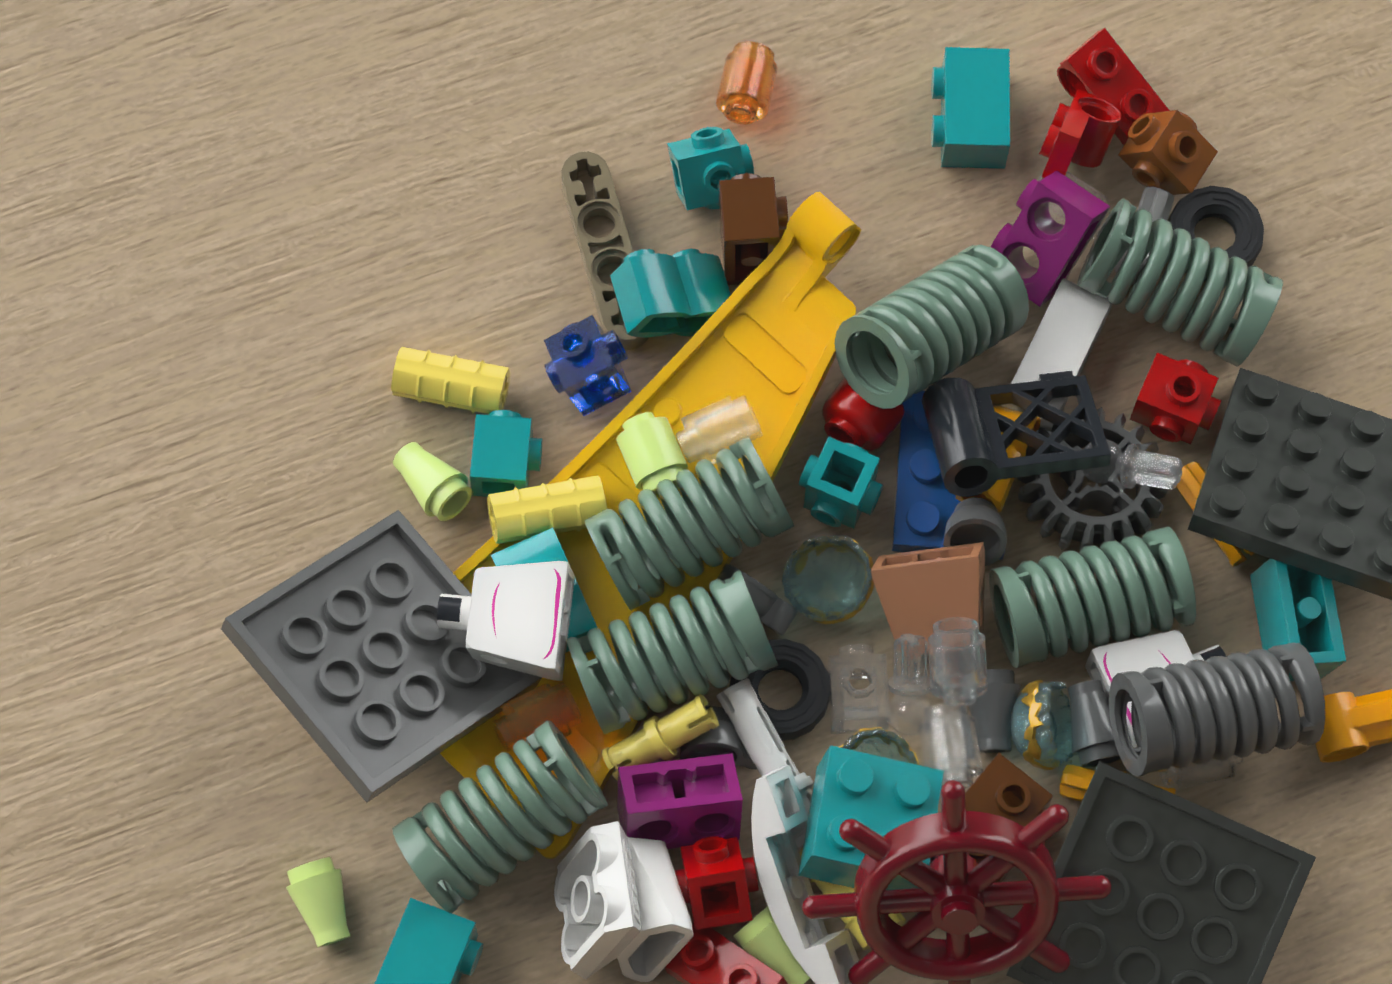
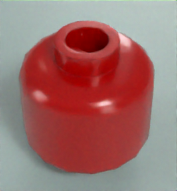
M845 377L827 398L822 409V416L825 421L824 430L827 436L843 443L857 445L867 452L879 449L901 422L904 415L903 403L895 408L887 409L869 404L851 388Z

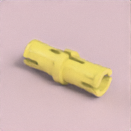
M699 694L694 700L660 719L654 715L644 721L643 729L610 748L603 749L602 756L609 770L614 766L616 768L612 772L613 777L618 781V767L649 764L659 758L668 761L677 755V748L710 729L717 728L719 722L713 708L710 707L707 710L705 708L708 705L707 699Z

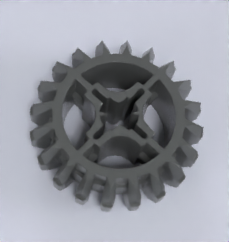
M1103 408L1097 409L1111 453L1110 466L1061 472L1060 477L1069 486L1066 497L1062 501L1057 497L1051 486L1049 474L1017 477L1019 481L1025 483L1019 489V500L1032 503L1026 512L1028 521L1045 519L1040 529L1042 538L1051 536L1057 531L1061 534L1059 540L1061 550L1067 549L1071 540L1081 542L1079 548L1081 551L1083 547L1092 546L1093 543H1098L1099 547L1104 542L1115 541V539L1120 543L1127 536H1135L1134 532L1144 535L1152 527L1150 518H1159L1164 506L1158 499L1165 498L1168 492L1167 482L1160 480L1166 473V462L1153 460L1159 450L1157 442L1140 443L1145 433L1143 425L1133 428L1130 432L1124 429L1126 423L1124 413L1118 415L1114 423L1105 421L1106 415ZM1053 425L1051 431L1041 427L1036 432L1049 438L1058 426ZM1071 432L1060 443L1072 450H1082L1081 448L1084 447L1092 448L1091 442ZM1027 445L1025 456H1032L1037 449ZM1122 463L1127 466L1135 482L1136 498L1134 501L1124 493L1126 487L1121 484L1116 476ZM1106 471L1101 487L1098 486L1096 481L1095 487L1087 485L1080 492L1085 476L1089 482L1091 476L1099 478ZM1093 509L1100 511L1106 516L1095 517L1080 513L1084 510Z

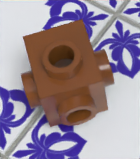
M1178 110L1147 113L1139 117L1128 131L1129 138L1118 156L1132 169L1133 177L1143 186L1156 187L1172 195L1193 192L1218 151L1199 133L1197 125L1192 118Z

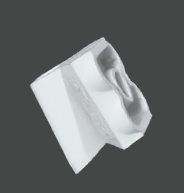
M618 821L592 826L557 866L558 873L555 880L554 896L556 907L560 912H563L565 922L561 937V952L566 964L570 965L571 971L585 980L617 958L622 974L625 977L640 982L652 981L693 937L692 921L664 841L627 837Z

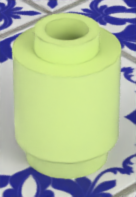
M645 412L624 422L622 425L624 431L617 436L616 441L636 488L639 490L650 489L659 499L657 485L660 481L669 479L679 490L676 475L679 471L687 469L688 465L666 417H655L652 412Z

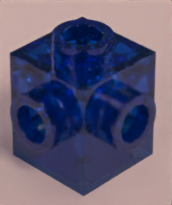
M593 315L579 322L569 324L560 332L544 339L552 360L544 364L553 386L559 394L565 391L583 416L632 392L621 366V362L628 359L621 340L613 329L605 333Z

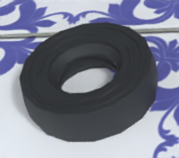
M1208 186L1195 189L1192 193L1187 194L1178 201L1168 219L1172 224L1173 230L1182 228L1191 234V239L1196 238L1194 230L1198 222L1208 217L1221 218L1233 227L1235 233V242L1225 250L1229 258L1237 256L1245 260L1247 268L1254 264L1263 246L1264 225L1258 209L1246 196L1231 188Z
M788 639L768 640L778 666L766 671L757 670L750 673L747 678H749L758 700L768 714L781 740H794L811 732L825 716L831 697L830 677L820 657L804 644ZM783 670L792 673L798 678L802 686V695L795 706L785 710H776L762 702L758 693V686L762 678L772 671ZM731 677L729 687L742 680Z

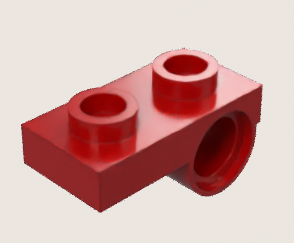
M1106 28L1097 31L1064 59L1060 63L1061 66L1057 69V76L1061 85L1072 98H1074L1077 89H1080L1112 104L1119 110L1121 119L1114 134L1123 145H1125L1129 138L1128 131L1139 117L1147 113L1170 111Z
M1077 89L1071 106L1060 103L1039 152V155L1049 158L1041 177L1045 178L1056 170L1065 176L1071 162L1090 168L1100 166L1121 119L1119 110L1112 104L1080 89Z
M694 923L692 924L693 937L664 968L668 974L683 984H787L783 976L714 929L695 930Z

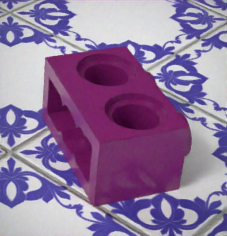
M1057 170L1041 181L1033 179L1026 186L1016 203V206L1022 209L1015 223L1013 225L1007 223L1000 230L991 245V248L1000 252L1015 266L1024 282L1028 299L1039 307L1053 298L1063 278L1067 280L1110 208L1108 204ZM1049 202L1057 204L1065 214L1064 225L1057 223L1051 217ZM1023 247H1028L1036 253L1039 260L1038 268L1032 267L1026 262L1023 256Z
M732 753L618 767L617 810L620 825L627 837L661 840L665 842L667 849L694 845L698 840L712 836L724 839L737 837L740 840L743 798Z

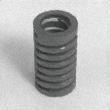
M1287 643L1273 646L1268 650L1253 649L1247 654L1236 652L1231 653L1227 657L1213 656L1206 661L1190 660L1185 665L1173 663L1165 668L1150 667L1142 673L1137 671L1117 673L1110 685L1109 716L1119 756L1126 769L1133 776L1139 777L1152 772H1166L1171 766L1183 769L1191 762L1205 765L1212 758L1218 761H1227L1232 755L1243 758L1248 757L1253 751L1265 754L1269 753L1274 747L1287 750L1291 749L1297 742L1308 746L1314 745L1320 741L1324 732L1325 700L1319 672L1313 658L1300 643ZM1289 672L1301 695L1304 708L1303 717H1300L1299 706L1289 678ZM1275 698L1277 699V702H1278V706H1279V710H1280L1281 722H1280V720H1279V718H1278V713H1277V707H1276V703H1275ZM1131 701L1132 727L1138 748H1133L1127 729V704Z

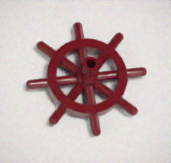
M950 780L944 783L941 788V812L913 819L891 830L884 836H881L856 819L843 821L839 828L840 837L866 854L856 873L854 892L809 896L802 903V911L810 919L857 916L860 931L872 951L849 969L848 979L851 984H868L891 965L903 972L922 978L948 981V984H971V979L1001 972L1028 956L1052 972H1065L1070 965L1069 955L1046 940L1056 921L1059 902L1103 899L1110 894L1112 886L1110 880L1102 875L1056 878L1052 857L1043 843L1068 823L1069 812L1063 805H1051L1023 827L1012 820L998 815L966 811L964 786L959 781ZM969 853L989 856L978 864L974 858L969 856ZM934 857V861L930 865L922 862L925 859ZM1014 866L1028 878V880L995 882ZM898 875L919 887L886 890L888 885ZM1024 905L1013 918L995 908L996 906ZM919 912L902 926L898 925L888 915ZM978 926L989 931L982 935L970 937V932ZM937 928L946 932V939H935L927 936Z

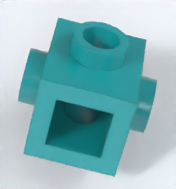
M719 127L702 128L693 132L691 138L667 143L676 193L687 211L700 207L720 209L719 181L730 180L739 174H754L753 161L748 145H740L730 129L723 130Z
M828 436L820 456L817 457L811 454L800 477L799 485L806 488L803 508L810 510V514L816 520L826 525L840 527L843 524L854 529L862 512L871 516L881 495L884 485L876 482L880 458L871 455L857 445L843 443Z

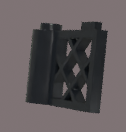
M1072 371L1039 374V381L975 388L969 381L962 378H943L930 385L923 394L921 401L944 486L951 494L971 497L987 491L1000 479L1110 466L1111 453L1086 375L1073 376ZM1076 396L1079 405L1069 415L1048 403L1054 398ZM1014 404L1025 411L1013 421L995 412L993 406ZM1036 416L1058 426L1049 438L1027 428ZM1071 432L1091 442L1092 448L1072 450L1060 443ZM1016 439L1037 449V451L1032 456L1008 458L1006 449Z

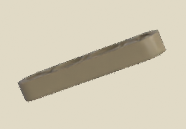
M589 151L578 152L571 155L562 167L563 194L603 333L607 341L615 348L634 350L642 346L649 337L630 336L625 331L623 325H617L619 324V307L614 288L604 284L598 277V272L604 265L608 263L622 264L624 258L633 252V248L606 161L598 154ZM587 170L589 176L594 177L595 199L586 202L583 183L577 181L578 172ZM595 215H603L611 219L615 227L609 235L596 238L585 231V222Z

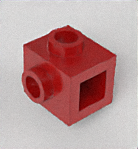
M1157 352L1137 397L1130 420L1149 427L1150 431L1160 439L1168 442H1179L1181 440L1191 445L1198 427L1209 431L1222 401L1212 396L1219 377L1209 374L1204 366L1195 361L1187 359L1177 361Z
M712 836L702 838L695 842L694 845L680 847L684 868L674 871L685 903H690L695 930L752 921L749 893L759 891L753 857L742 858L738 838L724 839Z

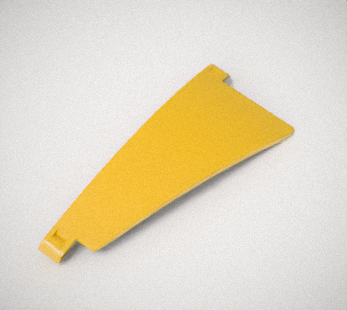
M820 191L809 196L792 214L782 238L768 257L738 286L718 310L630 403L548 484L568 481L570 477L574 480L598 475L603 485L607 509L614 510L622 519L618 510L619 504L625 499H631L643 515L638 502V494L642 490L636 488L616 438L624 431L622 427L624 422L645 412H652L655 417H666L688 465L687 469L694 474L697 480L698 477L695 471L697 462L707 459L719 473L716 463L717 453L722 449L730 450L729 446L749 436L773 482L836 358L834 344L836 331L843 321L856 315L854 303L825 277L852 248L860 236L861 229ZM581 529L580 532L574 530L556 534L597 628L604 633L617 662L618 658L608 630L611 621L616 619L624 621L635 643L629 624L631 613L636 611L643 612L653 629L649 615V609L653 604L662 603L665 605L673 620L669 606L670 599L676 595H683L693 611L690 601L691 590L698 586L703 587L709 596L712 597L709 584L718 578L726 563L730 564L733 558L727 556L722 550L723 562L721 565L709 567L703 561L704 572L700 576L690 577L684 571L685 581L678 587H671L664 581V592L661 596L656 598L649 597V602L631 611L614 584L588 529ZM492 536L453 573L472 594L475 570L481 567L495 566L491 554L522 540L496 544ZM593 650L586 653L589 661L596 658ZM568 651L565 654L562 681L542 677L535 689L439 754L464 778H472L481 788L491 805L501 814L476 776L478 768L483 765L491 766L503 781L513 799L525 812L518 797L495 765L494 760L498 754L502 752L509 753L531 786L541 796L526 768L514 753L513 746L519 740L527 741L526 738L534 733L537 727L550 720L578 753L602 791L615 770V766L610 770L607 768L602 756V750L607 747L610 748L636 733L643 720L637 721L630 717L631 721L625 723L623 728L605 735L594 715L571 653ZM542 748L536 751L543 763L548 760ZM572 821L570 832L564 836L554 835V841L550 846L545 849L536 847V850L547 859L556 858L570 845L582 824H576Z

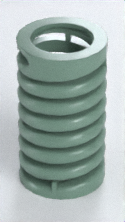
M1122 198L1113 208L1099 231L1085 259L1077 285L1093 294L1107 298L1114 305H1118L1124 300L1140 265L1150 252L1146 264L1126 299V310L1132 314L1139 313L1150 297L1143 313L1146 321L1157 323L1165 313L1162 321L1164 330L1174 333L1183 323L1180 333L1182 339L1187 342H1194L1204 329L1199 341L1201 349L1207 352L1214 349L1213 353L1222 357L1224 361L1236 367L1241 365L1256 346L1272 317L1281 295L1283 280L1263 272L1257 266L1247 268L1245 260L1237 256L1229 258L1227 251L1220 247L1210 249L1208 241L1200 237L1191 239V234L1182 228L1173 230L1171 222L1163 218L1152 222V214L1145 209L1136 211V206ZM1127 251L1126 256L1121 266L1119 267L1116 275L1114 276L1112 282H1107V279L1112 273L1113 269ZM1169 261L1166 271L1164 272L1157 286L1155 287L1163 267ZM1187 271V274H1186L1185 279L1183 280L1182 284H1181L1180 287L1178 288V285H1179V283H1180V281H1181L1182 276H1183L1184 273ZM1207 278L1205 286L1203 287V289L1197 297V294L1200 290L1202 283ZM1226 287L1221 303L1210 318L1222 290ZM1242 302V306L1238 318L1236 320L1233 317L1238 306ZM1228 327H1231L1232 329L1228 337L1223 341L1222 338Z
M971 245L959 252L958 255L952 256L858 312L857 315L843 321L836 331L834 343L840 370L851 388L869 404L882 409L895 408L910 399L913 394L923 391L929 385L939 381L958 367L995 346L999 341L1019 331L1027 321L1029 312L1028 294L1024 282L1015 266L1000 252L984 245Z
M749 436L729 446L730 450L722 449L717 453L716 463L719 473L709 460L702 459L695 466L698 480L688 469L678 472L676 482L680 492L671 480L664 479L660 481L657 485V492L662 505L653 491L650 489L642 490L638 494V502L643 515L631 499H625L620 502L618 508L622 519L614 510L606 509L584 520L602 561L631 611L649 602V597L656 598L661 596L664 592V581L671 587H678L685 581L684 571L690 577L700 576L704 572L703 561L709 567L721 565L723 562L722 550L729 557L740 555L743 549L741 540L748 547H756L762 541L761 533L766 537L772 538L795 527Z
M1171 527L1147 531L1142 538L1132 535L1127 536L1120 543L1111 540L1106 541L1100 548L1091 545L1085 546L1079 553L1070 550L1065 551L1059 558L1049 555L1044 556L1038 563L1023 561L1015 571L1011 567L1003 566L991 569L989 573L990 597L997 629L1005 653L1015 668L1032 662H1044L1048 658L1049 653L1056 658L1064 657L1068 651V644L1073 651L1080 653L1086 651L1089 640L1095 647L1107 645L1110 636L1116 642L1127 641L1130 632L1137 637H1145L1150 633L1151 623L1157 630L1166 632L1172 628L1174 617L1184 626L1193 625L1196 620V597L1191 571L1181 542ZM1053 584H1054V586H1055V588H1056V594H1055L1054 589H1053ZM1031 586L1035 592L1037 609L1031 597ZM1008 612H1009V616H1010V620H1011L1012 630H1011V626H1010V622H1009V618H1008Z
M740 570L736 571L733 577L724 580L725 583L720 579H716L709 584V589L717 609L708 592L703 587L698 586L690 592L693 611L683 595H676L670 599L669 606L673 620L665 605L662 603L653 604L649 609L653 629L643 612L636 611L631 613L629 624L635 643L624 621L620 619L611 621L608 630L618 662L610 649L604 633L599 628L589 630L587 636L578 639L575 637L567 639L580 681L599 726L605 735L623 728L625 723L631 721L630 717L637 721L645 719L648 716V706L653 712L661 713L668 708L669 699L674 704L681 705L686 703L689 698V690L695 696L699 694L706 695L709 691V681L716 688H724L729 684V673L737 680H744L752 672L757 670L766 671L778 666ZM593 650L596 658L589 661L586 653Z
M550 720L537 727L534 733L526 738L527 741L519 740L513 746L514 753L526 768L541 796L531 786L509 753L502 752L494 760L497 769L518 797L525 812L513 799L507 787L491 766L483 765L477 769L476 776L480 784L503 815L507 825L498 816L488 798L472 778H464L459 782L458 790L484 826L489 838L480 829L471 812L456 792L447 790L441 794L440 803L443 809L468 842L472 852L460 840L444 812L434 802L426 804L416 815L406 818L392 828L396 843L411 869L429 894L446 912L453 913L460 905L465 903L462 897L466 900L475 898L479 894V885L491 887L498 882L499 873L509 874L514 871L518 865L517 860L527 862L534 857L536 847L545 849L550 846L554 841V835H566L572 829V821L576 824H582L588 819V816L608 805L600 787L578 753ZM540 748L543 749L548 759L544 763L536 753ZM426 827L430 828L436 839L448 853L450 859L440 850V848L429 837V835L425 831Z

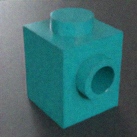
M495 410L490 412L489 415L476 414L470 468L472 496L488 497V494L511 491L515 487L518 489L528 488L530 471H540L542 460V438H533L532 418H522L521 414L510 410Z

